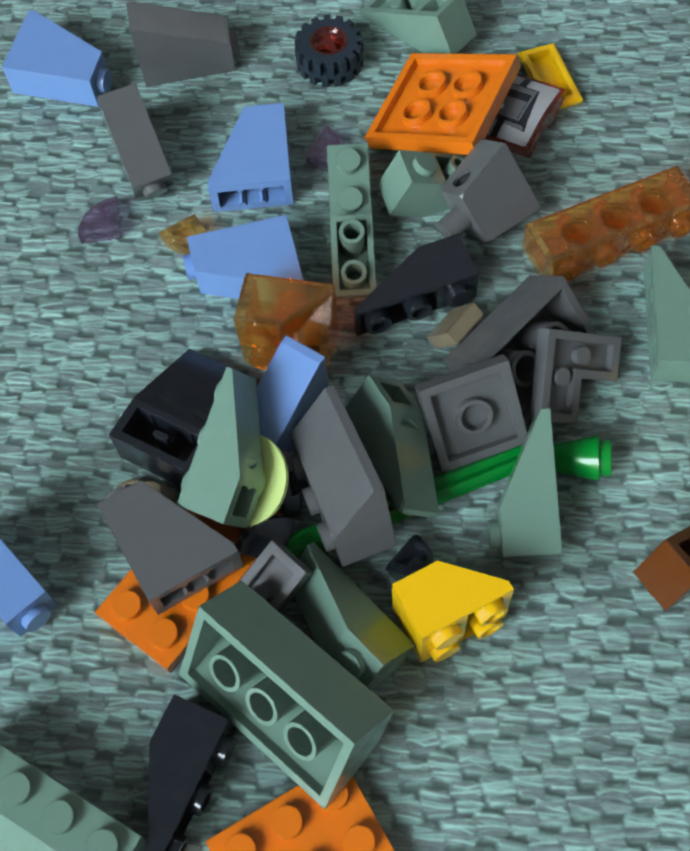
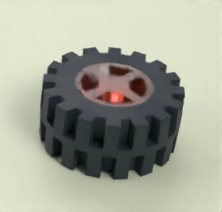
M324 15L323 20L315 17L311 19L310 25L305 22L301 26L302 31H297L295 35L296 40H294L295 57L298 71H301V76L305 80L309 78L310 83L314 85L322 82V87H329V83H334L335 87L342 85V80H345L347 83L352 81L353 74L358 76L364 62L363 37L359 27H354L353 21L348 19L346 22H343V16L337 15L335 19H330V15Z

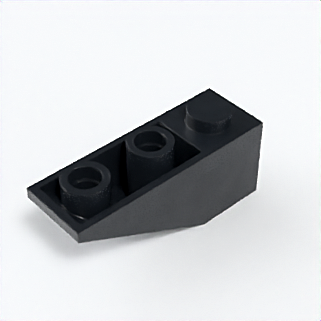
M455 234L419 246L354 308V330L356 336L365 333L379 334L387 330L392 324L407 319L417 321L425 318L434 310L446 306L459 307L469 302L471 298L476 297L479 273L460 235Z
M175 694L149 742L147 851H186L189 837L184 835L193 815L200 817L208 806L214 789L213 786L208 784L217 765L221 767L226 766L237 743V738L232 736L235 727L229 719Z

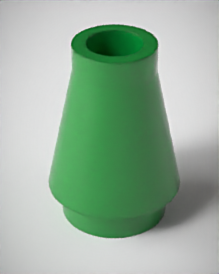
M599 435L553 444L556 473L599 481V477H611V439H599Z

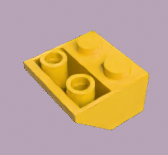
M435 561L392 584V613L404 634L415 644L413 650L420 663L431 657L434 662H440L459 651L461 648L459 642L474 634H476L478 639H483L498 631L504 625L502 619L506 617L514 589L508 580L441 561Z

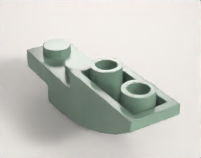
M368 143L327 145L334 299L366 298L376 288Z

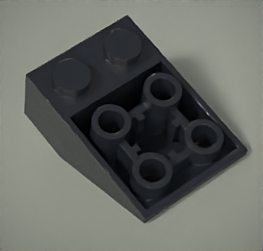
M188 349L133 397L110 432L109 437L120 457L181 487L183 477L190 469L198 446V435L206 424L212 408L215 388L222 380L226 367L229 366L192 349ZM256 379V386H258L260 380Z

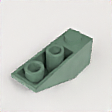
M399 150L377 183L389 215L424 217L450 210L441 195V186L466 156Z
M226 367L222 380L215 388L214 402L207 422L198 435V446L190 469L183 477L177 505L225 525L248 528L264 485L257 386L255 378Z
M368 375L345 409L380 481L391 496L390 501L401 514L407 516L415 515L436 518L439 514L422 410L402 382Z

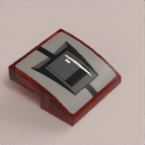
M517 74L485 139L506 143L510 152L531 158L545 127L551 128L567 95V90Z

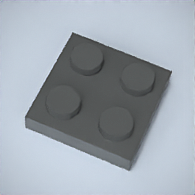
M503 354L414 385L437 464L442 473L523 445L527 431L510 363Z

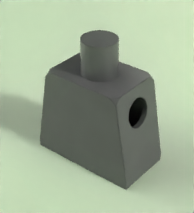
M481 139L441 186V195L451 211L439 220L436 226L444 238L455 234L461 236L463 233H466L470 237L488 242L541 208L506 143Z

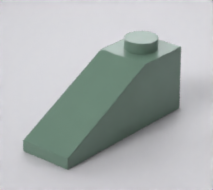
M371 0L359 11L362 17L422 53L461 54L465 46L477 35L464 0Z
M651 245L643 268L651 381L690 382V289L662 247Z
M550 408L540 409L534 417L495 510V520H488L489 548L497 549L498 559L550 557L563 554Z
M314 542L308 544L299 559L313 574L295 595L315 643L333 659L337 660L368 689L372 690L394 674L415 644Z

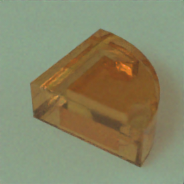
M193 214L160 231L159 236L168 248L186 255L190 254L187 237L206 233L207 231L196 215Z

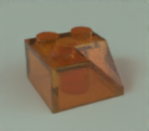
M245 273L234 316V323L245 363H250L255 368L266 370L281 341L287 335L325 356L327 374L330 375L339 333L335 285Z

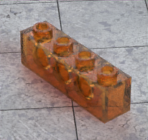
M675 166L526 224L522 248L538 275L564 276L566 281L569 282L584 270L594 266L599 268L609 266L622 255L632 251L641 253L650 249L651 245H655L660 240L670 236L680 238L690 232V183L679 167Z

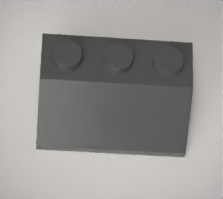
M529 275L443 360L450 371L453 372L503 354L510 363L526 426L530 421L538 328L597 333L564 276Z
M335 386L326 387L291 432L290 438L295 453L290 456L295 468L293 473L296 481L305 479L308 487L301 490L311 516L320 513L323 522L316 526L326 552L335 549L342 567L393 548L397 544L384 487Z

